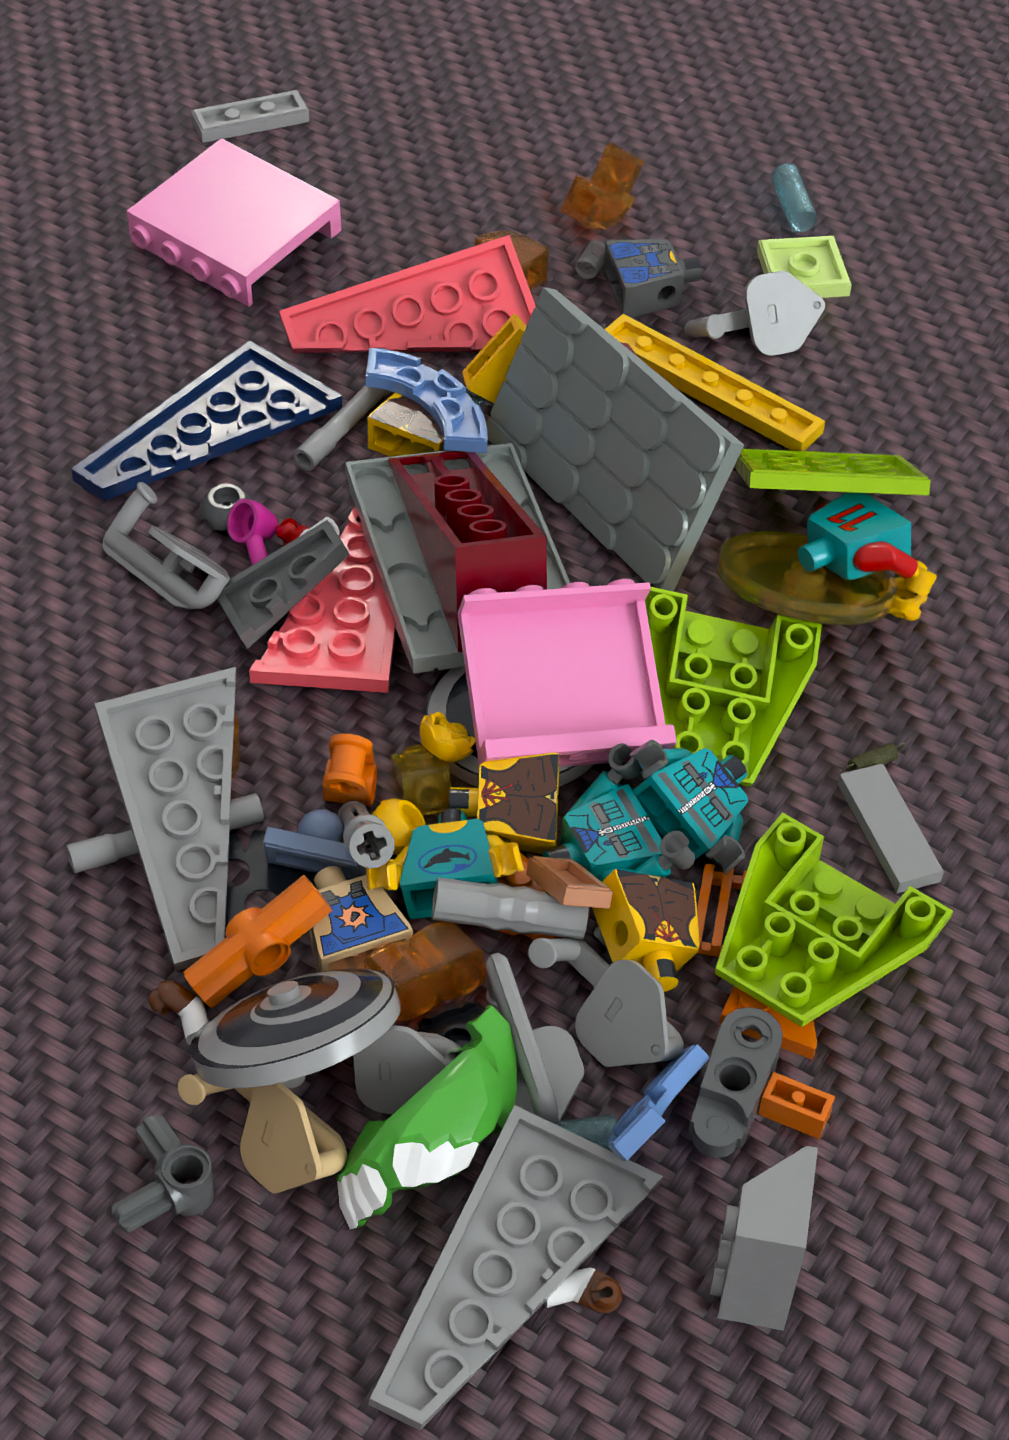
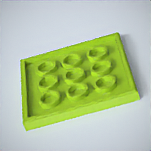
M743 448L734 466L749 488L928 496L930 494L931 480L900 455Z

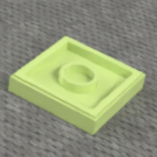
M834 236L758 240L757 254L764 274L787 271L821 298L850 296L852 285Z

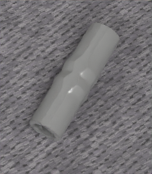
M437 877L433 893L431 919L483 926L494 931L510 930L518 934L536 933L583 940L588 922L589 907L562 905L548 892L537 891L527 886L510 887L503 883L485 884Z

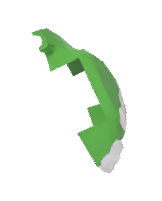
M487 1005L485 1011L480 1016L465 1025L473 1041L459 1049L448 1051H463L386 1121H367L351 1149L343 1169L340 1170L336 1178L339 1206L350 1229L364 1226L367 1219L371 1216L383 1215L391 1206L392 1195L396 1191L428 1187L458 1175L469 1167L480 1143L492 1132L497 1134L502 1131L514 1107L517 1094V1058L510 1025L492 1005Z

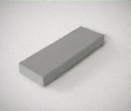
M298 90L195 109L191 111V119L202 143L220 140L221 138H231L309 122V110Z
M884 764L840 774L837 785L896 893L906 891L909 886L916 889L941 882L944 871Z

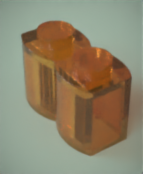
M441 921L428 925L414 934L408 941L388 943L376 949L363 961L365 969L380 971L393 980L401 1004L400 1013L397 1018L399 1021L422 1016L436 1007L442 1000H452L465 996L481 986L487 979L483 951L453 922Z

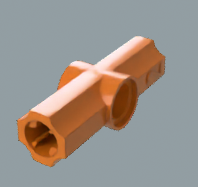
M303 875L262 909L251 907L235 915L226 927V938L183 972L185 974L184 977L204 1003L212 1009L253 975L265 976L279 969L290 956V945L333 910L309 879Z

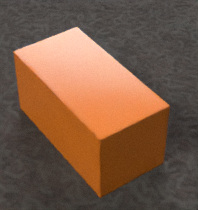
M773 1072L762 1095L758 1115L820 1140L830 1117L835 1096Z

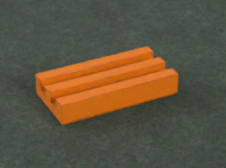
M705 863L697 906L700 947L697 953L719 957L723 946L722 939L731 888L741 891L747 871L744 870L743 876L734 875L733 868L725 875L722 872L714 871L715 865ZM711 885L721 886L712 943L702 941Z

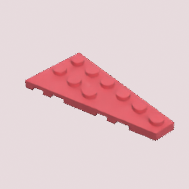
M510 235L280 310L279 316L293 353L369 352V348H380L397 352H480L513 314H516L527 326L536 305Z
M356 507L348 516V524L340 535V539L350 555L288 611V617L280 630L274 631L268 640V649L260 660H255L250 668V683L389 692L396 623L382 588L381 577L362 531V523Z

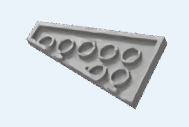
M236 667L94 703L97 719L175 971L189 968L225 939Z
M514 1105L381 1374L368 1405L420 1431L547 1300L546 1298L550 1294L552 1295L660 1184L663 1176L630 1160L622 1161L614 1152Z

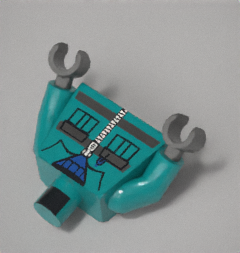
M649 740L629 754L631 758H636L639 761L640 766L644 770L641 772V775L646 779L633 792L650 821L663 838L669 832L681 831L689 839L687 847L695 854V859L708 851L705 854L706 857L709 859L714 857L717 862L721 863L723 866L722 872L725 875L745 858V852L739 844L743 826L740 812L748 803V797L738 784L745 779L747 771L739 758L729 755L719 761L713 752L706 748L692 754L685 748H662L655 740Z
M624 743L617 744L609 752L608 762L612 769L609 772L603 771L563 817L561 845L543 851V857L575 860L601 882L614 869L665 878L671 873L670 868L672 866L684 870L690 868L695 860V854L687 847L689 839L681 831L669 832L661 839L629 784L621 786L619 783L622 778L635 779L642 772V767L636 758H631L627 764L622 765L632 751Z

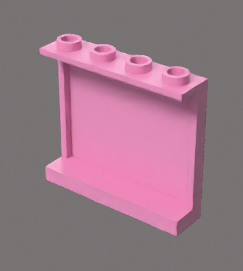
M222 138L127 210L129 235L131 241L139 248L150 251L168 264L177 266L193 275L197 280L211 285L223 292L227 297L234 298L248 307L253 304L251 284L316 231L331 239L342 231L340 200Z
M619 579L604 586H589L585 582H574L560 589L545 590L538 585H528L517 589L515 592L497 593L495 589L483 588L463 596L457 614L479 767L481 763L545 753H558L559 767L609 763V752L617 744H626L632 750L631 752L649 740H655L662 748H673L677 742L674 725H665L645 599L651 590L650 582L635 583L631 579ZM631 756L625 759L624 762H628L631 759Z

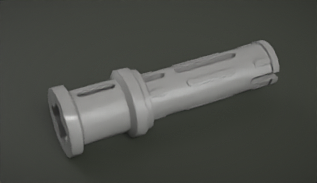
M348 801L343 804L339 809L338 817L343 821L344 844L353 860L366 868H378L387 863L393 855L395 845L394 838L384 822L377 816L369 814L366 806L361 802ZM370 844L371 848L367 849L366 845Z

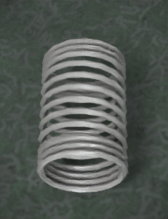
M591 241L577 261L575 269L581 277L592 279L599 272L604 263L603 253L605 244L603 242Z

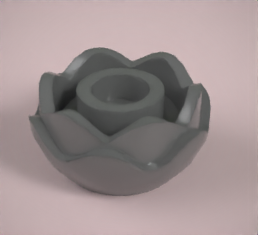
M218 485L209 490L203 497L200 504V518L205 520L211 530L228 532L227 520L232 506L240 499H252L244 489L236 485Z

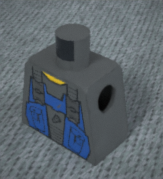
M666 239L605 241L603 274L621 315L625 314L633 318L676 307L682 300L683 284L700 281L701 279L699 259L697 257L678 259L671 242Z

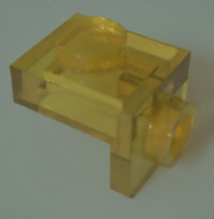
M423 745L409 746L403 750V753L391 755L393 774L402 788L403 800L414 804L422 815L440 813L449 809L451 781L449 765L446 761L430 753Z

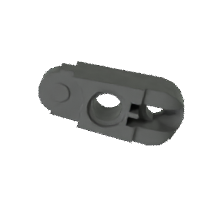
M751 1007L736 1009L728 1014L721 1023L700 1087L699 1097L688 1132L692 1134L691 1138L694 1146L699 1152L708 1157H726L733 1153L735 1149L739 1150L744 1145L758 1113L762 1095L772 1073L776 1070L783 1033L777 1020L771 1014L761 1009ZM752 1029L760 1034L761 1039L757 1042H748L744 1040L741 1033L744 1030ZM726 1087L736 1088L740 1091H731Z

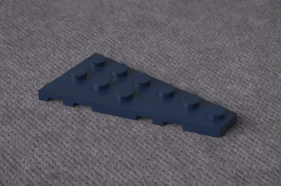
M249 340L71 468L72 478L75 483L105 501L136 489L139 482L145 484L152 483L342 408V395Z

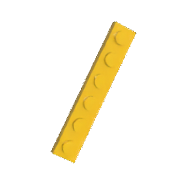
M622 314L604 329L619 342L628 343L638 358L676 389L791 451H805L823 434L825 426L823 419L625 314Z

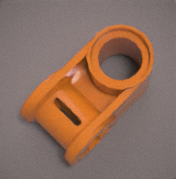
M335 734L331 736L328 746L330 758L327 761L322 781L323 800L342 804L348 801H358L367 807H372L377 784V764L374 761L372 742L364 737L353 734Z

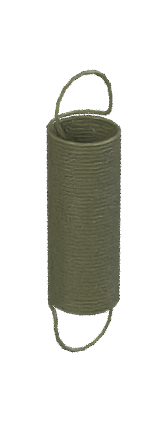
M887 743L850 759L846 768H849V771H854L882 763L885 765L897 760L900 751H897L893 743Z

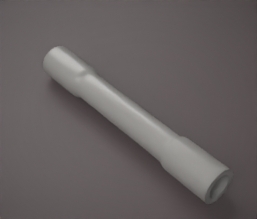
M365 385L322 428L317 429L294 451L293 457L295 462L304 470H313L335 448L336 443L379 400L389 395L392 391L366 387Z
M256 793L231 800L230 830L264 821L263 809ZM132 830L117 834H104L66 845L73 873L114 863L120 858L139 853Z

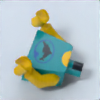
M450 808L440 813L438 824L423 825L415 828L412 832L410 844L404 847L394 860L389 859L387 863L378 868H366L368 890L378 887L386 890H398L401 888L409 919L431 917L433 893L437 877L492 884L498 883L497 877H501V874L511 875L515 871L521 872L524 871L517 843H504L496 835H486L483 821L479 819L467 820V816L463 811Z

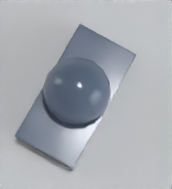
M314 809L305 814L298 824L297 833L267 827L263 845L268 863L318 873L329 866H338L342 869L346 880L363 876L366 868L353 860L343 843V821L337 814L328 809Z

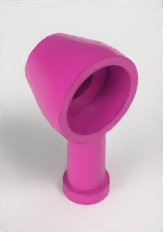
M250 499L238 500L232 506L228 515L227 528L230 537L236 542L246 544L252 565L268 556L264 541L271 539L276 533L278 526L276 516L259 502Z

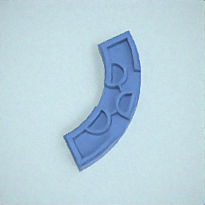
M369 348L366 387L379 388L401 394L425 408L440 427L444 440V450L487 453L485 417L481 407L475 404L466 393V387L443 369L436 371L421 364V359L418 357L387 349Z
M698 1044L683 1049L679 1058L670 1061L644 1089V1097L627 1109L614 1127V1133L618 1137L612 1134L608 1138V1147L620 1160L628 1161L665 1122L662 1115L687 1082L710 1059Z

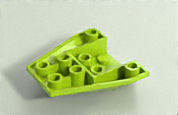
M651 587L645 599L665 725H674L677 743L673 748H685L692 754L706 748L711 750L719 761L729 755L735 756L743 762L747 771V776L739 785L751 787L817 665L822 624L777 614L769 629L685 611L687 594Z
M782 812L755 845L715 968V974L803 1027L927 950L952 917L953 910L911 886L908 887L896 904L822 862L820 855L824 836Z

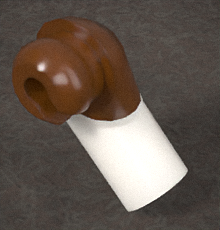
M175 980L159 982L158 988L151 990L148 995L149 1005L154 1012L158 1011L160 1015H166L173 1010L181 1017L188 1045L191 1044L199 1029L208 1022L203 1000Z
M588 1267L572 1273L544 1302L546 1308L574 1301L595 1312L610 1313L621 1304L622 1290L617 1281L596 1269Z

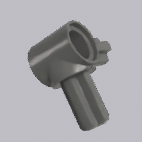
M149 1115L145 1117L143 1122L136 1127V1136L156 1163L152 1172L153 1182L113 1204L111 1208L115 1222L126 1233L136 1230L167 1211H170L174 1216L179 1214L183 1216L200 1214L210 1206L214 1199L212 1164L209 1155L202 1148L189 1143L182 1144L163 1116ZM185 1178L198 1179L190 1184H182L179 1182L180 1180Z

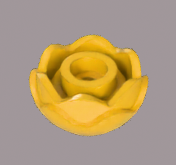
M441 712L430 713L429 716L425 715L423 717L419 731L421 744L430 753L449 763L461 761L473 753L474 750L471 748L475 743V738L473 736L468 737L464 725L448 722L445 715Z
M393 798L381 801V804L372 815L380 818L387 829H389L394 838L395 848L393 854L398 855L404 847L410 844L413 830L418 826L426 825L423 815L414 804L407 800Z

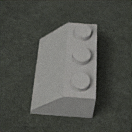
M805 1146L746 1182L742 1186L738 1207L727 1205L723 1233L720 1236L717 1260L714 1264L710 1295L720 1297L717 1318L784 1331L806 1250L818 1153L817 1147Z

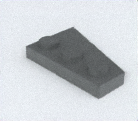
M326 520L232 577L217 599L244 645L249 649L350 554L329 521Z

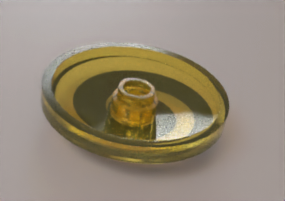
M777 531L750 532L730 538L721 547L717 563V574L721 581L741 598L771 612L815 623L855 625L879 620L889 614L893 607L897 583L889 571H878L854 580H844L825 566L812 572L806 571L799 562L798 549L808 544V535Z

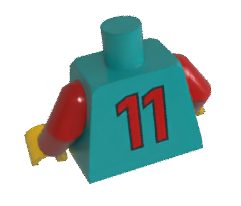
M846 492L830 503L823 502L819 504L807 521L808 544L798 549L799 562L806 571L812 572L825 566L844 580H854L878 571H892L905 579L904 585L909 590L926 596L937 578L933 572L927 571L924 563L916 561V559L911 557V522L866 493Z

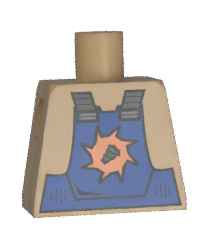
M338 866L326 867L316 874L314 878L315 885L333 910L308 930L317 972L349 968L379 971L412 960L413 929L382 887L368 890L367 875L346 880L342 869Z

